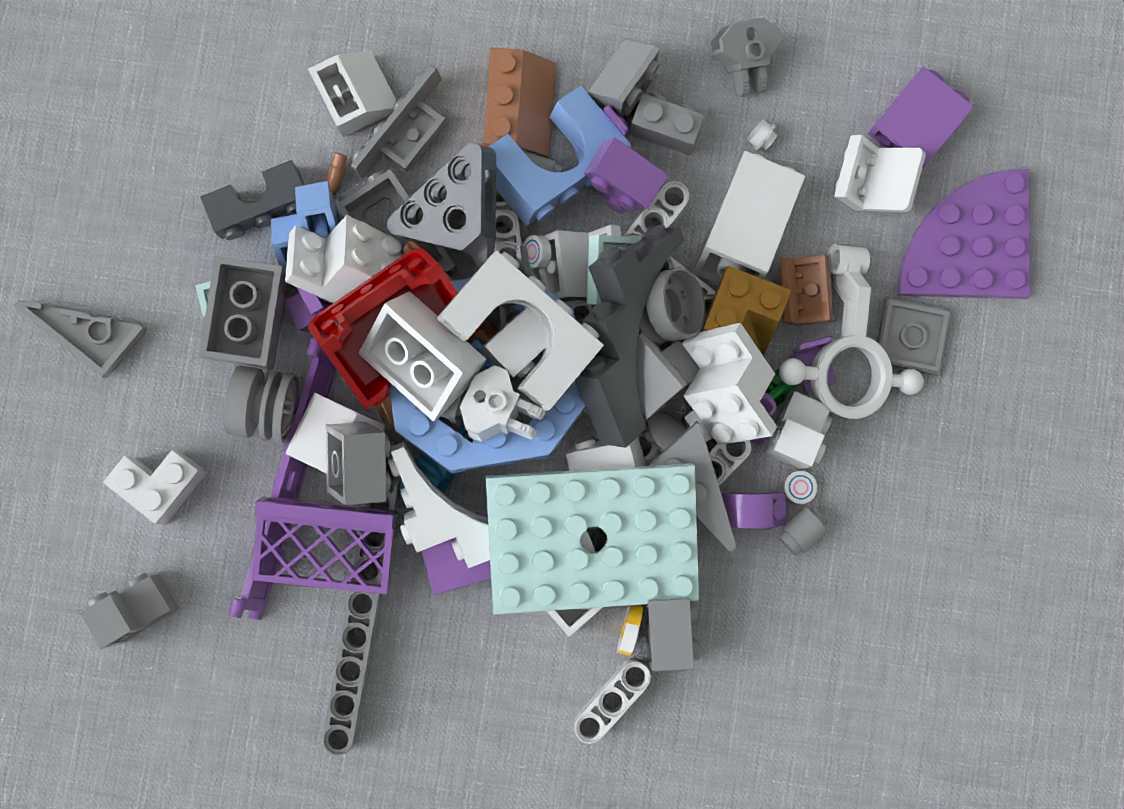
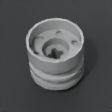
M676 267L660 271L657 274L645 303L638 335L643 332L655 344L687 339L698 335L704 325L706 315L705 299L696 277L688 269Z
M237 366L232 373L225 398V432L228 435L250 438L259 424V434L262 440L268 441L273 435L275 442L286 443L299 404L297 375L287 373L282 379L280 372L273 371L265 384L262 369Z

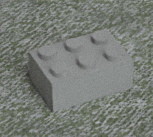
M215 256L199 357L211 361L274 370L288 284L285 282L286 269L283 266Z

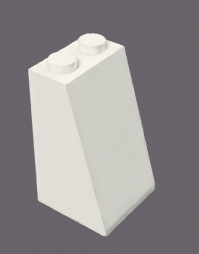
M744 151L693 274L703 281L718 286L722 274L727 266L764 279L775 256L805 175L796 172L791 167L781 166L766 160L759 154Z

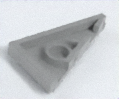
M18 300L14 304L22 313L104 378L108 377L147 330L139 324H131L69 309L46 306L31 301Z
M695 421L658 455L649 466L693 463L695 465L696 517L732 552L737 547L701 425L698 421Z

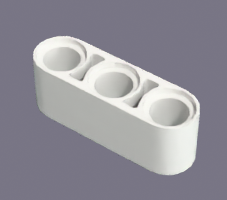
M637 659L624 662L577 714L574 720V730L580 741L587 744L598 742L645 691L650 683L651 675L643 662ZM632 667H639L643 670V679L638 684H630L625 679L626 672ZM615 692L621 696V703L616 709L604 707L602 702L606 694ZM585 718L597 720L599 727L595 733L585 734L581 731L580 724Z

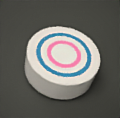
M528 236L523 246H527L531 269H543L549 264L551 259V244L545 236Z
M796 471L785 478L782 488L790 502L805 504L815 497L817 482L810 473Z

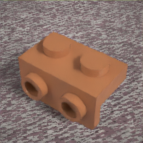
M819 255L799 259L781 258V267L778 268V281L782 287L791 290L782 314L785 322L799 326L834 321L829 256Z

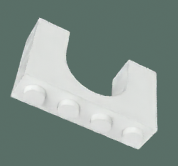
M496 250L436 319L464 342L474 333L486 317L500 305L520 304L533 310L545 326L547 345L540 361L517 389L536 406L544 411H548L604 345L598 340L599 334L595 329L586 323L581 325L571 316L573 311L569 306L559 299L556 301L552 300L544 293L547 289L537 278L533 276L527 278L518 270L520 265L511 255L506 252L500 254Z

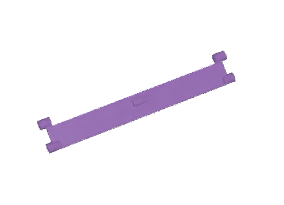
M313 338L310 339L306 355L312 357V361L281 465L277 470L274 480V488L271 495L274 498L298 499L308 464L287 455L286 451L314 392L328 398L336 371L333 363ZM265 521L264 533L273 544L287 534L278 522ZM285 540L276 547L281 553ZM265 543L263 544V552L268 549ZM271 551L262 558L261 572L276 574L279 560ZM253 559L241 599L233 598L229 616L242 618L243 611L250 610L249 618L262 619L273 582L251 580Z

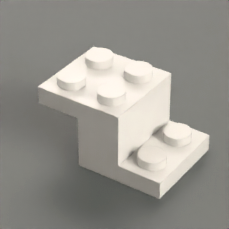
M348 215L340 221L326 238L295 225L289 232L285 282L335 303L403 256L404 242Z
M608 225L589 233L558 230L544 235L551 244V259L545 268L532 269L533 276L546 287L548 292L563 302L587 301L589 235L621 236L620 226Z
M736 323L699 332L698 335L685 339L682 344L700 370L685 392L684 397L718 445L772 436L777 425L760 400L775 373L742 324Z

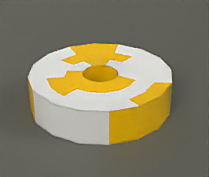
M644 604L628 605L620 632L617 653L631 656L640 628Z

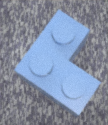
M328 181L295 187L297 214L271 219L272 246L280 266L286 268L289 232L295 225L326 238L340 223Z

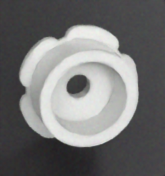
M762 120L752 130L747 140L753 144L755 150L761 147L766 150L777 137V134L774 132L776 125L774 123L770 125L765 120Z

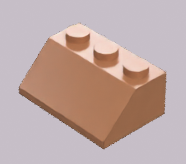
M491 47L483 145L490 146L503 136L509 134L525 154L529 152L549 158L552 120L549 117L553 111L555 62L525 50Z

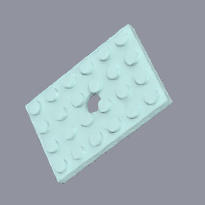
M693 463L486 476L493 615L641 605L655 600L689 598L690 601H699L695 465ZM589 527H599L607 535L605 546L597 552L586 551L580 544L581 535Z

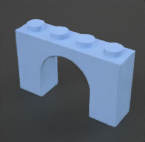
M582 86L558 100L549 117L573 145L577 154V166L565 172H551L538 167L527 157L509 134L488 146L496 152V190L526 226L536 219L539 222L545 220L555 210L554 206L560 202L564 205L568 204L579 194L578 190L586 185L587 188L592 187L590 184L592 180L584 175V172L603 140L615 137L628 147L631 146L630 142Z

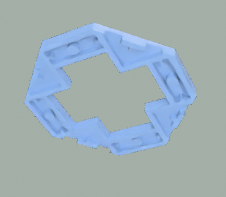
M471 278L451 281V283L459 293ZM547 290L544 292L554 301L559 299ZM517 304L506 307L518 314L526 306ZM570 307V309L573 311V314L571 316L575 319L574 310L572 307ZM540 352L536 359L533 361L535 366L542 358V352ZM574 381L550 410L545 411L543 419L533 418L528 424L537 431L534 439H528L510 431L509 435L500 433L483 443L477 440H473L471 443L439 419L433 422L422 411L416 410L414 404L392 384L390 388L396 434L451 473L464 472L467 469L479 467L489 468L514 464V462L530 459L540 460L549 458L586 408L578 386Z

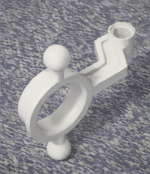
M834 244L830 247L827 256H829L830 274H833L832 287L844 302L841 338L824 346L816 355L812 367L805 366L799 359L790 358L781 364L779 375L782 381L788 385H797L804 379L810 380L815 397L829 411L840 417L859 419L869 416L878 410L887 399L891 387H898L904 394L914 395L923 388L924 378L915 369H906L900 374H893L892 365L886 351L875 340L866 337L871 287L863 276L867 273L870 265L869 251L862 247ZM854 347L862 351L868 358L872 377L870 387L865 396L860 401L845 406L832 396L828 387L827 375L834 357L841 351Z

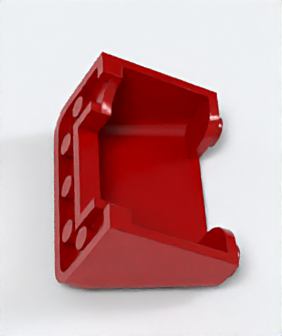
M422 248L411 250L320 312L308 325V329L365 409L385 401L391 388L390 382L358 354L383 305L410 291L439 316L458 294L440 264ZM478 327L466 341L469 342L481 328Z

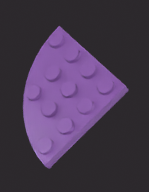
M1013 169L979 177L964 184L938 203L922 220L913 234V238L901 262L897 296L1029 298V169Z

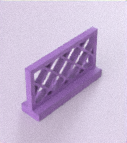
M265 496L256 501L255 515H257L251 580L378 594L388 593L397 510ZM265 521L278 522L287 534L273 544L264 533ZM287 523L298 525L291 529V527ZM302 525L313 526L321 536L308 548L295 533ZM321 527H330L331 529L325 532ZM337 528L346 529L354 538V541L342 551L328 536ZM355 530L365 531V532H364L362 535L359 536V535L356 533ZM371 532L386 533L385 547L376 554L362 540ZM289 536L302 550L290 562L276 548ZM322 540L336 554L335 557L323 566L310 551ZM264 543L268 547V549L265 552H263ZM358 543L370 559L356 570L344 554ZM270 551L284 566L276 574L261 572L262 558ZM384 553L383 564H382V563L380 562V560L378 559V557L381 556V555ZM304 555L317 568V571L310 577L300 576L292 567ZM338 558L352 573L343 581L334 580L326 571V568ZM374 562L382 572L381 585L367 583L360 575V572ZM287 570L291 575H283L282 573ZM321 573L325 579L315 577ZM353 577H355L358 582H349V581H350Z

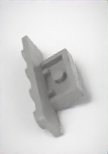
M431 65L427 71H422L418 74L413 83L414 87L406 96H402L397 100L393 113L386 121H382L377 125L373 132V138L369 143L356 151L351 167L359 177L363 178L382 154L405 172H408L447 124L443 116L424 103L442 80L435 66Z

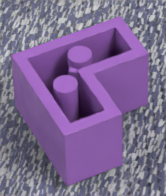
M615 137L603 140L584 172V175L592 180L590 184L601 191L600 195L608 200L606 204L619 213L649 209L668 176L667 173Z

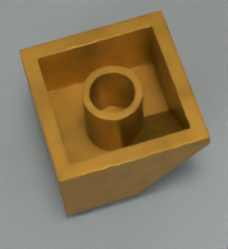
M727 266L722 274L701 332L741 323L764 356L780 322L791 290Z

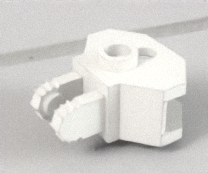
M496 365L474 376L460 405L469 438L482 443L500 433L509 435L510 431L528 439H534L537 431L528 424L516 421V417L521 412L534 419L541 420L546 413L542 408L522 400L520 394L513 391L508 370Z

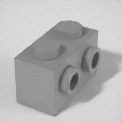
M642 93L631 123L629 135L690 156L704 114L698 113L699 110L688 104L678 106L669 103L668 99L660 94L650 93V95Z

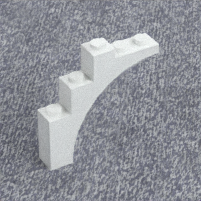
M404 441L391 446L392 456L387 458L394 477L400 475L405 488L400 489L407 509L414 508V510L404 513L405 524L400 526L406 544L413 543L416 552H420L456 537L457 540L451 542L458 561L465 559L468 568L490 560L488 518L477 515L460 506L437 489L417 466ZM586 529L580 537V544L586 551L595 552Z

